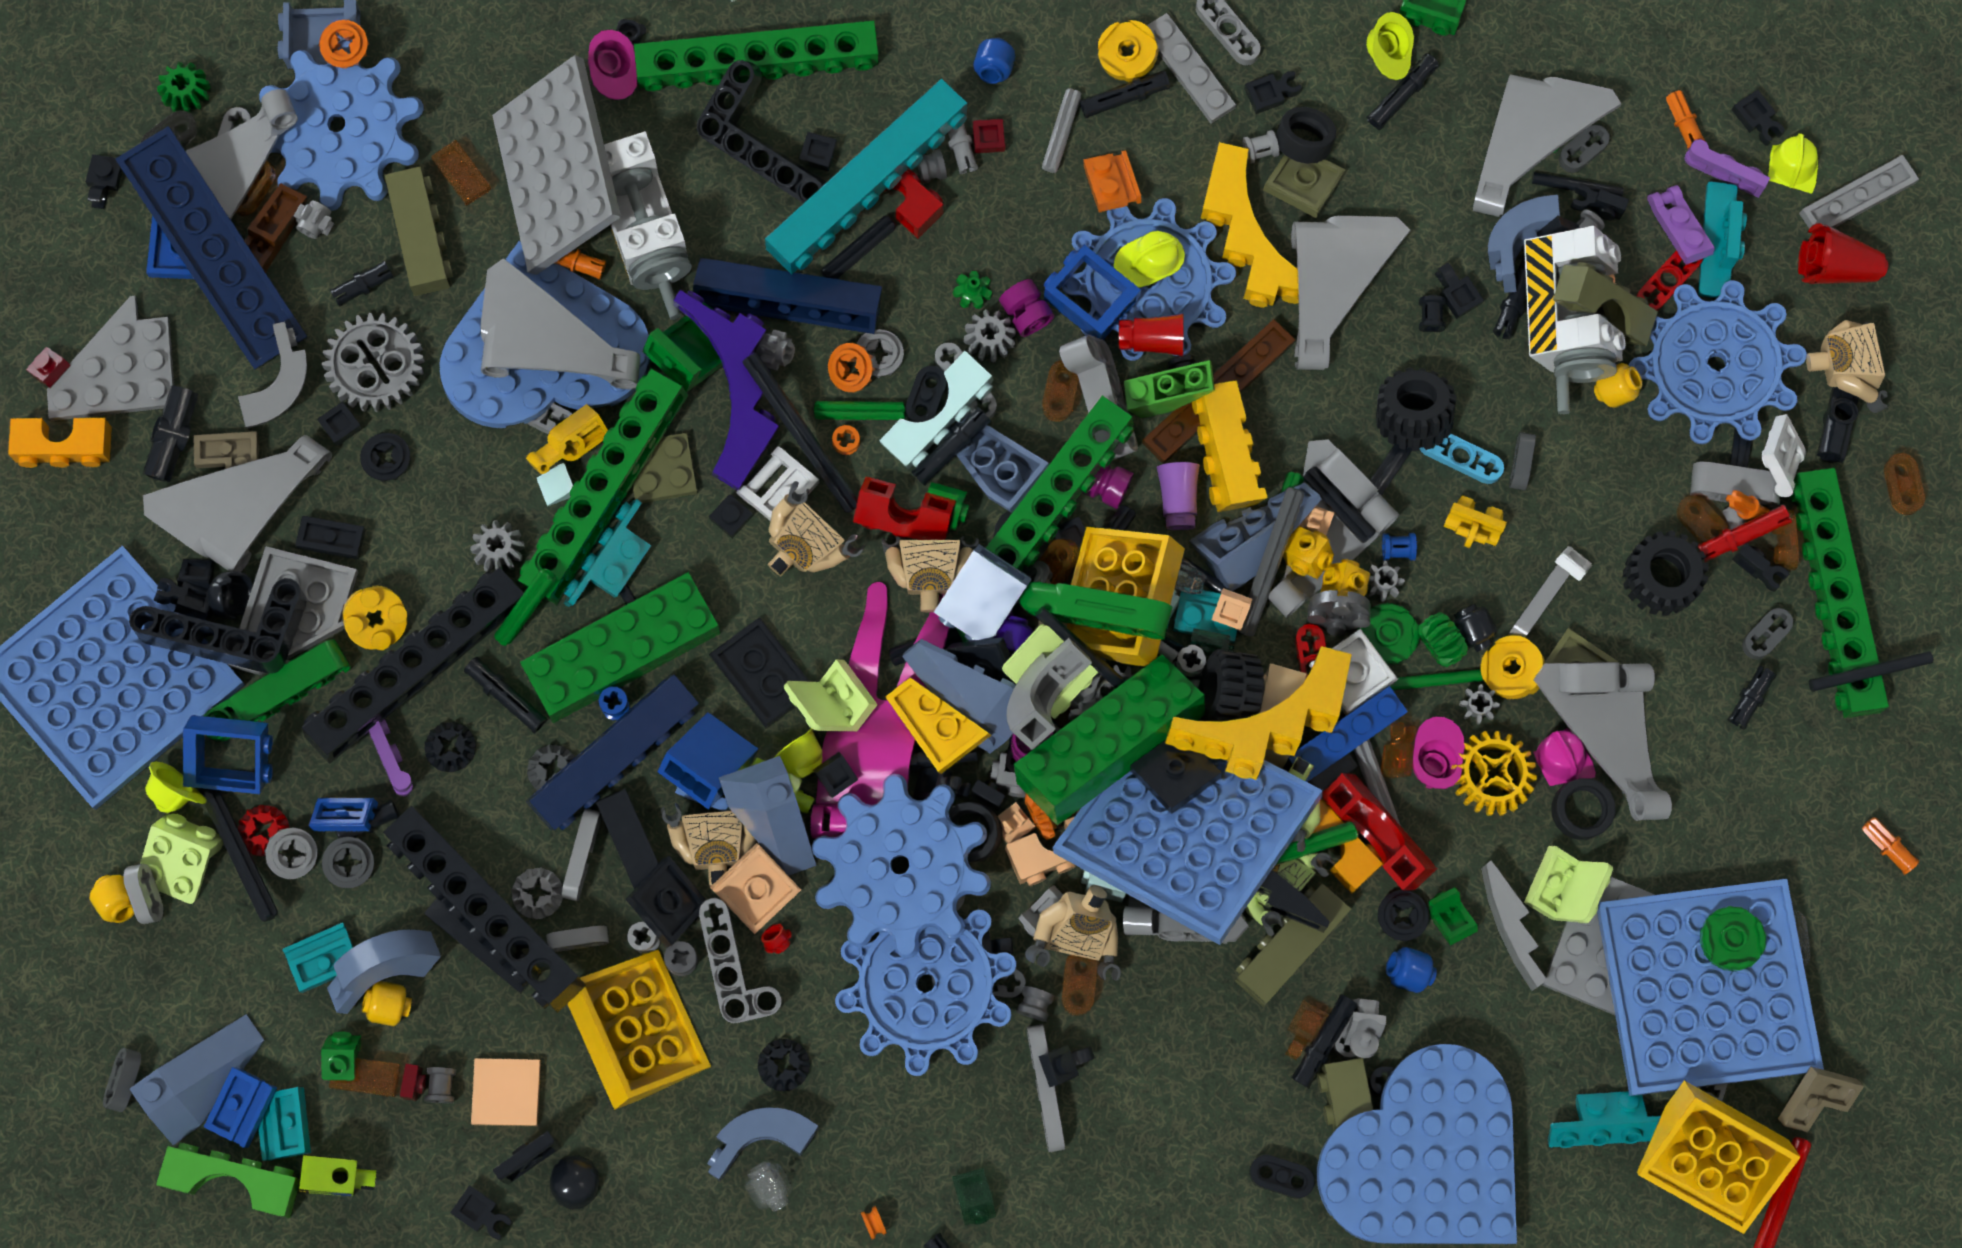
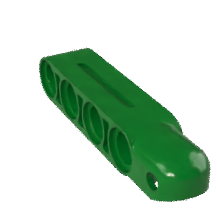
M1030 582L1019 598L1021 606L1033 616L1041 607H1045L1060 622L1159 640L1165 639L1173 609L1171 605L1158 600L1062 583Z
M336 640L325 641L285 664L280 671L268 674L235 693L229 699L208 710L204 716L254 722L261 720L263 722L280 712L279 708L286 704L290 706L308 695L306 692L315 687L318 690L335 680L334 676L342 671L347 673L351 669V665ZM206 735L215 742H223L231 738Z

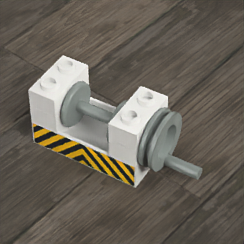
M646 131L604 144L621 218L610 224V228L630 284L636 289L641 290L659 288L671 320L680 318L682 314L673 305L675 295L671 284L685 277L690 272L692 265L688 260L685 240L676 215L671 212L658 175L655 156Z
M1595 226L1524 240L1529 356L1549 371L1554 372L1556 377L1558 414L1570 413L1569 382H1596L1614 376L1617 372L1615 363L1623 361L1622 350L1626 346L1624 334L1608 322L1605 316L1596 313L1570 311L1553 300L1564 265L1577 266L1578 262H1584L1595 266V271L1599 274H1618V262L1621 261L1620 248Z

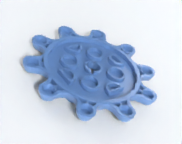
M344 39L340 41L341 46L338 50L343 49L350 54L349 44L352 40L346 41ZM305 50L295 51L290 58V64L295 73L294 82L288 88L267 85L259 93V100L261 102L262 97L272 90H286L298 117L295 125L279 135L270 152L282 154L286 161V166L277 179V185L279 186L282 183L296 191L304 183H314L320 190V203L331 211L341 206L344 192L352 186L362 188L368 198L373 201L382 200L388 193L387 184L383 179L384 168L393 162L409 166L418 160L419 151L417 147L403 139L401 130L406 122L417 119L422 115L424 111L422 101L417 97L399 98L393 93L392 83L399 75L401 69L399 62L393 57L383 58L373 68H364L359 63L358 65L343 69L333 67L329 63L318 64L309 52ZM333 117H343L345 119V126L339 132L330 130Z
M1166 198L1159 199L1155 203L1151 215L1145 219L1134 217L1127 206L1107 210L1110 230L1102 236H1096L1087 231L1076 232L1072 237V246L1077 252L1085 244L1114 268V260L1118 251L1127 243L1149 232L1162 231L1169 233L1182 244L1185 257L1179 271L1157 281L1151 288L1141 287L1139 301L1123 319L1134 321V318L1164 317L1184 313L1183 356L1187 355L1191 350V342L1187 331L1192 324L1202 323L1212 328H1218L1225 323L1226 313L1223 308L1212 301L1211 291L1218 285L1231 283L1236 276V271L1232 264L1228 262H1213L1206 255V247L1216 237L1217 231L1215 226L1210 222L1203 221L1191 229L1180 228L1175 222L1176 206L1171 200ZM1088 264L1082 272L1073 273L1062 286L1065 294L1069 296H1082L1090 301L1091 311L1089 315L1095 320H1098L1122 293ZM1118 323L1117 326L1113 329L1114 331H1117L1118 333H1119V323ZM1134 349L1121 350L1122 355L1130 361L1140 359L1144 353L1134 352Z
M1734 280L1726 282L1722 286L1720 296L1710 302L1702 300L1692 286L1686 284L1678 286L1673 295L1677 305V313L1669 319L1656 316L1650 339L1654 344L1653 351L1648 356L1634 358L1629 363L1630 367L1632 366L1637 369L1642 380H1651L1658 386L1659 393L1650 402L1647 409L1649 416L1653 420L1663 421L1674 413L1686 415L1691 421V440L1697 444L1708 443L1713 437L1714 429L1722 423L1733 425L1741 438L1749 441L1755 440L1761 434L1762 428L1757 415L1762 407L1773 406L1783 411H1789L1797 403V395L1782 383L1781 374L1787 368L1801 366L1806 360L1807 353L1800 345L1783 344L1776 338L1775 332L1777 327L1786 319L1785 308L1780 304L1771 303L1760 311L1749 310L1743 303L1744 287L1740 282ZM1712 357H1720L1723 359L1725 367L1720 369V371L1712 369L1708 364V360Z
M891 774L884 780L883 797L877 804H865L857 795L852 793L841 796L838 801V809L846 820L845 831L838 837L820 836L814 840L812 844L813 854L821 860L830 862L835 870L832 881L817 890L815 899L817 904L823 909H832L843 905L851 910L853 921L848 929L847 938L853 946L863 947L867 945L875 933L886 931L893 936L898 955L903 958H912L919 951V936L927 927L938 928L947 938L956 939L964 933L965 923L956 909L958 900L966 894L982 896L990 890L991 880L989 876L972 869L968 863V854L974 847L985 842L987 830L979 822L959 826L951 821L949 810L955 800V793L951 787L947 785L936 786L929 797L924 800H915L908 793L905 778L899 774ZM899 856H904L909 861V868L903 874H896L892 869V861Z
M975 910L963 920L965 923L964 933L956 939L947 938L936 927L925 928L919 936V951L912 958H903L898 955L895 949L894 938L886 931H879L877 938L863 947L853 946L849 941L844 942L841 947V956L845 961L857 967L859 979L855 986L843 989L837 994L835 1004L841 1012H862L868 1017L869 1028L860 1039V1049L864 1054L876 1056L888 1045H899L905 1051V1068L907 1072L913 1076H921L929 1068L931 1055L939 1049L949 1050L960 1064H972L978 1057V1049L972 1037L974 1029L983 1023H989L997 1027H1002L1009 1023L1012 1016L1011 1010L1005 1003L998 1001L994 997L993 986L998 979L1013 974L1016 969V960L1007 952L991 954L984 949L982 939L991 927L992 922L990 915L986 911ZM927 974L932 975L936 982L934 988L926 993L920 991L918 988L920 977Z

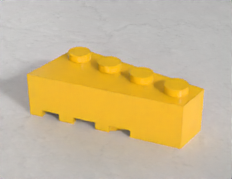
M1237 380L1214 384V392L1192 402L1193 411L1199 415L1200 426L1197 429L1198 439L1201 445L1204 444L1206 456L1203 458L1204 470L1211 477L1212 487L1209 488L1210 500L1212 505H1216L1217 512L1254 506L1268 497L1265 488L1258 487V476L1261 475L1259 463L1250 457L1253 441L1251 433H1249L1248 429H1243L1242 423L1246 422V414Z

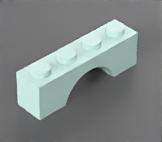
M966 351L944 372L949 394L943 410L934 418L924 422H910L900 418L880 439V443L908 470L913 465L917 468L929 456L926 451L934 443L940 445L950 434L948 428L955 421L962 422L972 410L969 406L977 398L979 400L985 398L993 388L991 385L994 381L992 375Z

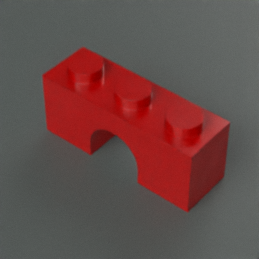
M908 169L901 175L899 183L892 188L901 192L905 197L904 202L896 209V220L919 239L943 215V200L937 192L932 189L928 191L922 186L919 177Z
M865 477L859 491L853 523L861 524L867 529H880L891 532L899 537H909L917 540H946L956 500L926 492L918 509L907 510L900 507L895 501L894 491L896 484Z

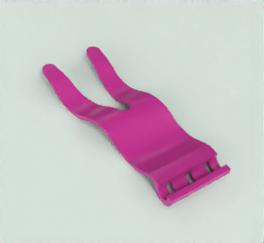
M875 582L868 588L864 616L849 661L850 668L878 705L858 731H827L822 747V763L840 752L858 778V781L831 798L818 779L816 804L813 805L811 814L812 839L820 836L838 837L845 831L846 820L838 809V801L844 794H855L862 802L868 805L877 804L883 797L884 780L891 774L903 776L907 782L908 790L910 765L916 740L888 700L877 698L880 658L888 612V590L882 582ZM939 595V603L944 595ZM930 612L915 643L923 639L944 649L951 628L944 625L938 619L939 616ZM906 662L897 687L907 679L912 678L928 689ZM824 814L830 815V831L823 830Z

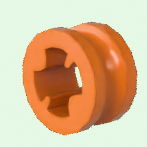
M850 425L838 427L832 435L834 449L841 455H850L856 452L860 445L858 431ZM846 433L851 434V440L855 439L854 443H848L847 447L841 446V440L837 441L838 437L843 438Z
M876 1206L872 1207L870 1213H865L864 1211L860 1213L871 1240L876 1239L875 1236L878 1233L887 1234Z

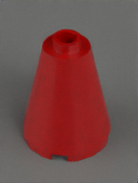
M1816 223L1807 232L1812 233L1809 241H1803L1801 244L1798 274L1804 275V279H1801L1804 283L1877 282L1886 275L1888 270V261L1883 252L1826 224Z

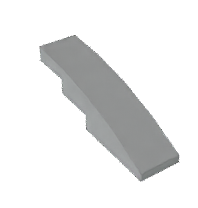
M1491 860L1481 868L1487 899L1499 934L1512 961L1531 991L1546 982L1547 978L1529 955L1538 945L1520 921L1530 912Z

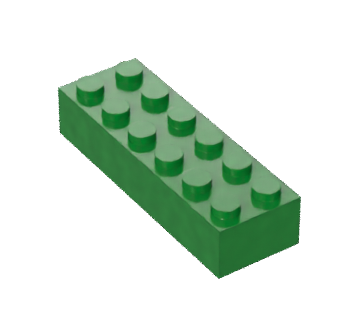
M689 572L520 661V664L552 723H555L598 700L605 688H621L720 634V630Z
M1162 654L1014 763L1016 782L1058 826L1130 772L1131 764L1165 741L1173 717L1194 721L1202 718L1205 715L1204 694Z

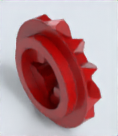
M259 805L253 809H247L246 814L239 820L238 829L251 854L266 856L264 850L269 840L261 834L255 836V833L258 831L255 820L263 825L270 823L271 826L267 829L269 837L274 836L280 829L289 828V823L286 816L274 806Z

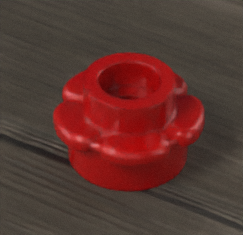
M781 924L772 925L761 936L765 951L776 954L784 952L790 945L789 939L792 937V933L789 929L785 930Z

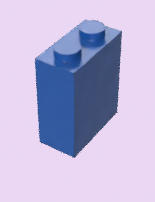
M707 712L666 752L658 773L709 810L724 794L719 777L749 767L758 748Z

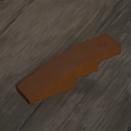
M282 183L279 184L247 228L249 235L245 242L265 273L296 223V218L294 217L296 210L300 204L305 205L307 202V196Z

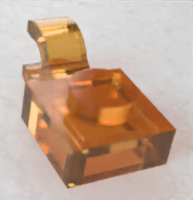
M1403 722L1392 723L1390 728L1391 743L1390 745H1384L1381 764L1383 777L1401 778L1411 776L1414 745L1409 743L1416 737L1417 731L1415 726L1404 727Z
M1303 1000L1287 1029L1295 1034L1285 1055L1297 1061L1307 1041L1312 1044L1329 1014Z

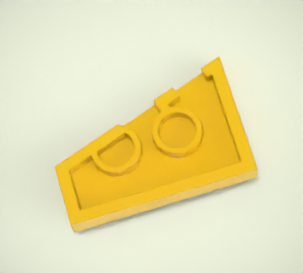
M912 678L907 679L885 696L936 770L941 774L991 736L989 732Z

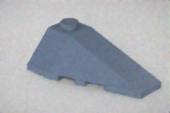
M970 414L962 422H956L955 425L960 426ZM987 425L972 439L974 443L970 446L966 445L956 456L985 495L1012 513L1049 466V463ZM951 426L948 428V430L950 431V434L948 436H950L954 432Z
M1305 483L1294 487L1304 493V498L1291 534L1321 500L1320 495ZM1286 491L1271 497L1268 505L1256 510H1252L1251 507L1242 510V517L1226 523L1225 519H1222L1189 540L1216 578L1228 590L1233 592L1256 576Z
M920 639L904 652L902 657L929 691L991 734L989 738L978 745L980 748L990 754L1011 737L1013 732L1010 730L1006 715L1009 699L1016 686L1013 682L1004 678L999 682L983 674L985 669L977 665L972 669L958 662L956 655L923 639Z
M780 756L719 777L728 807L766 853L788 876L816 866L799 806L787 770Z
M246 1014L159 1067L132 1086L130 1091L147 1116L172 1145H175L204 1123L218 1098L231 1068L238 1067L243 1070L265 1040Z

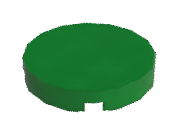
M1393 603L1374 606L1370 609V625L1365 628H1357V631L1359 629L1363 631L1387 665H1396L1407 660L1416 650L1420 638L1418 634L1419 626L1416 620L1402 606Z
M1728 906L1716 910L1705 919L1700 930V945L1704 955L1713 965L1725 971L1737 972L1751 967L1759 960L1766 948V933L1761 921L1749 913L1748 910L1742 907Z

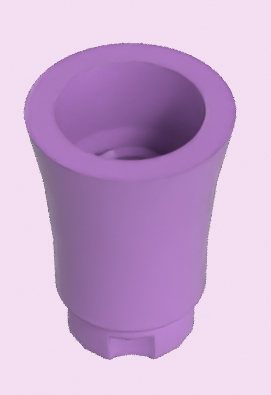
M1175 462L1157 466L1163 502V517H1165L1167 530L1194 529L1195 516H1197V483L1200 465L1191 462Z

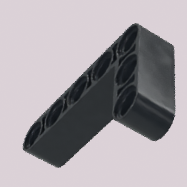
M737 60L729 66L698 119L697 131L703 139L802 203H805L810 198L808 190L812 184L816 183L820 189L827 182L736 124L762 79V72L756 64ZM747 67L750 71V77L747 82L742 83L739 74L743 68ZM732 93L735 102L730 109H727L724 105V99L728 94ZM716 119L719 123V130L715 135H712L709 131V125ZM741 135L744 139V146L737 152L734 148V140L737 136ZM766 151L769 155V162L762 168L758 158L762 152ZM791 167L794 171V179L791 183L787 184L784 181L783 174L787 168Z
M291 578L278 580L272 587L256 633L149 606L135 609L130 615L129 623L143 643L273 674L280 671L286 663L306 607V598L295 580ZM295 593L293 599L282 601L287 594ZM154 621L148 629H141L146 622ZM285 622L281 629L272 630L276 623ZM176 629H184L179 636L171 637ZM207 636H214L210 643L201 644ZM244 643L241 650L232 652V648L236 644ZM275 651L272 657L262 659L265 652Z

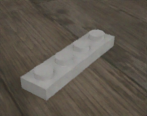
M1167 13L1147 25L1154 34L1159 49L1158 54L1211 124L1236 108L1234 101Z
M1901 155L1803 208L1799 214L1809 229L1816 223L1826 224L1835 228L1917 183L1919 178L1905 157Z

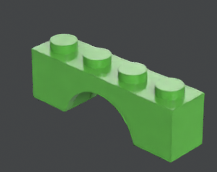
M179 1142L178 1148L167 1147L156 1183L157 1186L195 1195L206 1182L221 1176H231L240 1180L247 1188L251 1197L252 1209L290 1219L300 1185V1179L293 1177L294 1170L275 1166L273 1172L261 1169V1162L243 1158L242 1163L239 1164L229 1161L231 1155L211 1150L210 1156L197 1153L199 1147Z

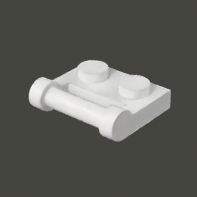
M1787 414L1775 417L1772 429L1769 431L1765 449L1762 451L1763 464L1766 468H1769L1776 481L1775 493L1781 497H1789L1793 494L1795 488L1794 478L1799 463L1804 460L1806 455V449Z
M778 446L771 453L773 457L746 486L742 485L736 492L738 496L753 506L769 521L771 520L772 510L785 495L789 494L790 486L793 482H799L795 490L797 494H803L808 488V495L819 484V479ZM781 465L788 468L761 498L756 495L757 491Z

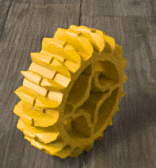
M1483 731L1480 734V740L1475 735H1472L1469 738L1470 745L1464 743V754H1459L1463 758V764L1451 766V769L1457 766L1462 768L1460 779L1454 784H1461L1462 787L1455 794L1461 796L1466 793L1468 797L1464 800L1463 804L1468 806L1472 801H1475L1477 804L1474 807V811L1477 813L1480 812L1483 805L1486 806L1487 816H1491L1494 813L1495 807L1500 816L1506 813V806L1514 812L1518 809L1517 802L1524 804L1528 800L1525 794H1531L1534 790V787L1529 783L1534 782L1537 776L1528 771L1533 770L1536 767V763L1526 762V759L1531 755V751L1520 752L1519 749L1523 746L1522 741H1518L1515 745L1510 743L1513 737L1512 734H1508L1504 740H1501L1500 731H1495L1492 739L1487 731ZM1483 750H1497L1504 753V755L1499 759H1491L1486 754L1482 756L1479 752ZM1511 760L1517 769V785L1512 783L1513 778L1510 777L1507 771ZM1470 761L1476 764L1474 767L1480 774V780L1476 786L1472 782L1469 773ZM1502 763L1503 766L1498 770V775L1485 783L1484 781L1489 776L1490 770ZM1488 787H1496L1501 791L1505 790L1508 795L1494 797L1484 794L1483 791Z

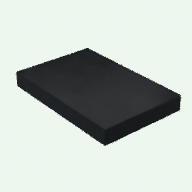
M760 617L709 654L765 729L797 707L790 701L789 695L784 689L787 681L810 682Z

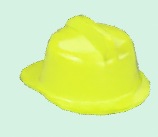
M1395 12L1385 13L1378 19L1375 28L1370 31L1367 37L1366 46L1368 53L1380 72L1387 78L1399 80L1408 74L1414 43L1412 27L1401 14Z
M1798 134L1796 137L1784 140L1779 145H1773L1770 153L1769 181L1812 194L1816 185L1818 154L1814 144L1807 138H1804V134Z
M1153 231L1123 246L1115 256L1114 268L1138 288H1141L1179 271L1184 263L1185 252L1182 244L1176 237L1162 231Z
M812 728L806 734L784 747L775 756H780L787 772L798 778H804L813 773V769L819 766L823 760L822 749Z
M151 762L149 766L151 775L145 791L160 812L170 813L177 811L189 801L206 804L207 799L196 788L183 787V775L174 767L163 762Z

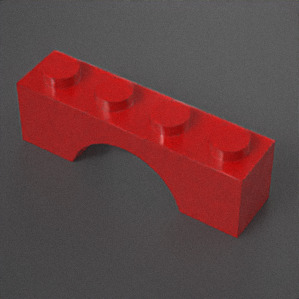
M1342 773L1322 792V798L1340 819L1352 822L1356 829L1370 842L1382 860V867L1402 890H1416L1438 869L1356 774Z

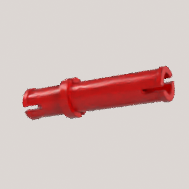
M1781 505L1731 530H1728V528L1722 530V534L1701 544L1699 543L1697 548L1700 550L1699 552H1704L1706 556L1704 562L1706 563L1726 552L1738 551L1737 547L1790 524L1792 520L1786 507Z

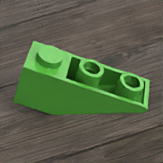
M1208 360L1125 380L1127 410L1140 418H1148L1172 412L1214 392L1212 362Z

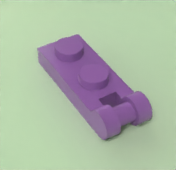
M1701 139L1693 141L1684 157L1685 162L1689 166L1725 183L1737 185L1738 189L1758 198L1770 179L1758 168L1747 167L1736 162L1730 155L1719 154L1710 150L1707 142Z
M1678 185L1667 188L1664 193L1656 192L1648 195L1647 200L1655 217L1685 265L1713 255L1715 247L1685 202ZM1671 203L1673 208L1667 210L1664 205Z
M385 719L381 723L378 721L369 729V734L395 793L402 797L408 796L413 790L411 777L408 773L401 771L397 764L403 760L396 744L389 745L385 735L389 734L390 730Z

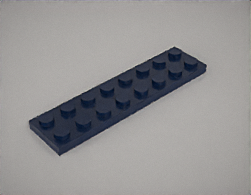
M169 126L115 158L254 370L280 355L272 324L285 322L287 329L293 328L297 344L307 338L302 327Z

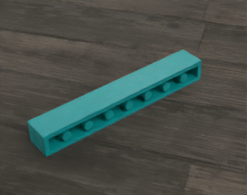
M940 79L765 238L766 250L791 275L797 269H805L813 260V255L820 248L822 250L828 248L835 240V235L842 228L844 230L850 228L857 220V215L864 208L867 210L872 208L879 200V195L886 188L889 190L894 188L901 180V175L908 168L912 170L917 167L922 161L923 155L930 148L934 150L939 147L945 139L944 135L952 128L956 130L962 126L967 119V102L943 79Z

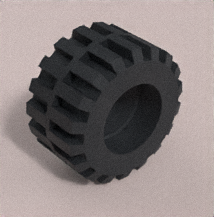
M1406 368V372H1401L1400 370L1394 372L1393 377L1388 376L1384 380V384H1381L1379 388L1376 425L1380 429V434L1383 438L1388 437L1390 444L1395 445L1397 443L1399 448L1404 450L1407 447L1412 448V451H1419V448L1422 447L1428 450L1432 448V444L1440 445L1443 443V438H1448L1451 429H1453L1456 405L1454 388L1452 385H1448V380L1445 377L1439 378L1437 372L1431 371L1429 373L1424 368H1419V370ZM1408 408H1420L1423 410L1415 411Z
M1660 531L1656 532L1652 537L1650 535L1637 545L1625 562L1627 566L1623 570L1622 576L1627 577V580L1623 583L1625 590L1630 588L1632 591L1628 597L1631 601L1636 598L1640 601L1637 607L1643 610L1648 606L1650 607V614L1656 615L1658 611H1662V616H1668L1672 611L1675 614L1681 612L1701 594L1704 589L1703 586L1708 580V576L1705 573L1709 568L1708 563H1702L1706 556L1703 551L1698 553L1696 548L1699 545L1695 541L1690 544L1686 541L1688 536L1681 534L1678 538L1675 537V531H1668L1666 535H1663V532ZM1665 559L1672 562L1680 572V586L1666 587L1659 584L1651 574V561Z
M1218 649L1212 652L1203 668L1199 684V690L1204 694L1205 715L1201 720L1224 722L1259 714L1264 694V674L1261 661L1257 655Z

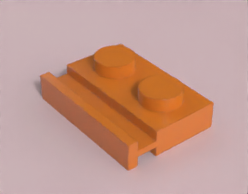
M1126 150L1121 151V154L1113 156V153L1083 159L1085 173L1098 212L1125 207L1130 202L1136 201L1137 204L1141 203V193Z

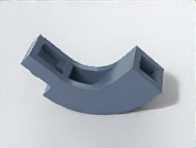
M1558 195L1537 197L1522 202L1505 213L1494 226L1488 242L1490 270L1496 269L1497 282L1503 281L1504 293L1517 292L1515 261L1519 252L1525 247L1524 240L1537 237L1536 233L1556 216H1560Z
M422 930L392 931L372 937L346 952L333 965L337 976L327 987L336 1012L348 1014L372 985L388 977L397 975L425 977L441 957L432 933Z
M760 1108L746 1112L729 1122L716 1136L726 1146L723 1150L717 1148L707 1163L711 1166L708 1173L721 1182L740 1152L749 1144L759 1140L778 1141L801 1156L819 1130V1126L801 1114L783 1108Z

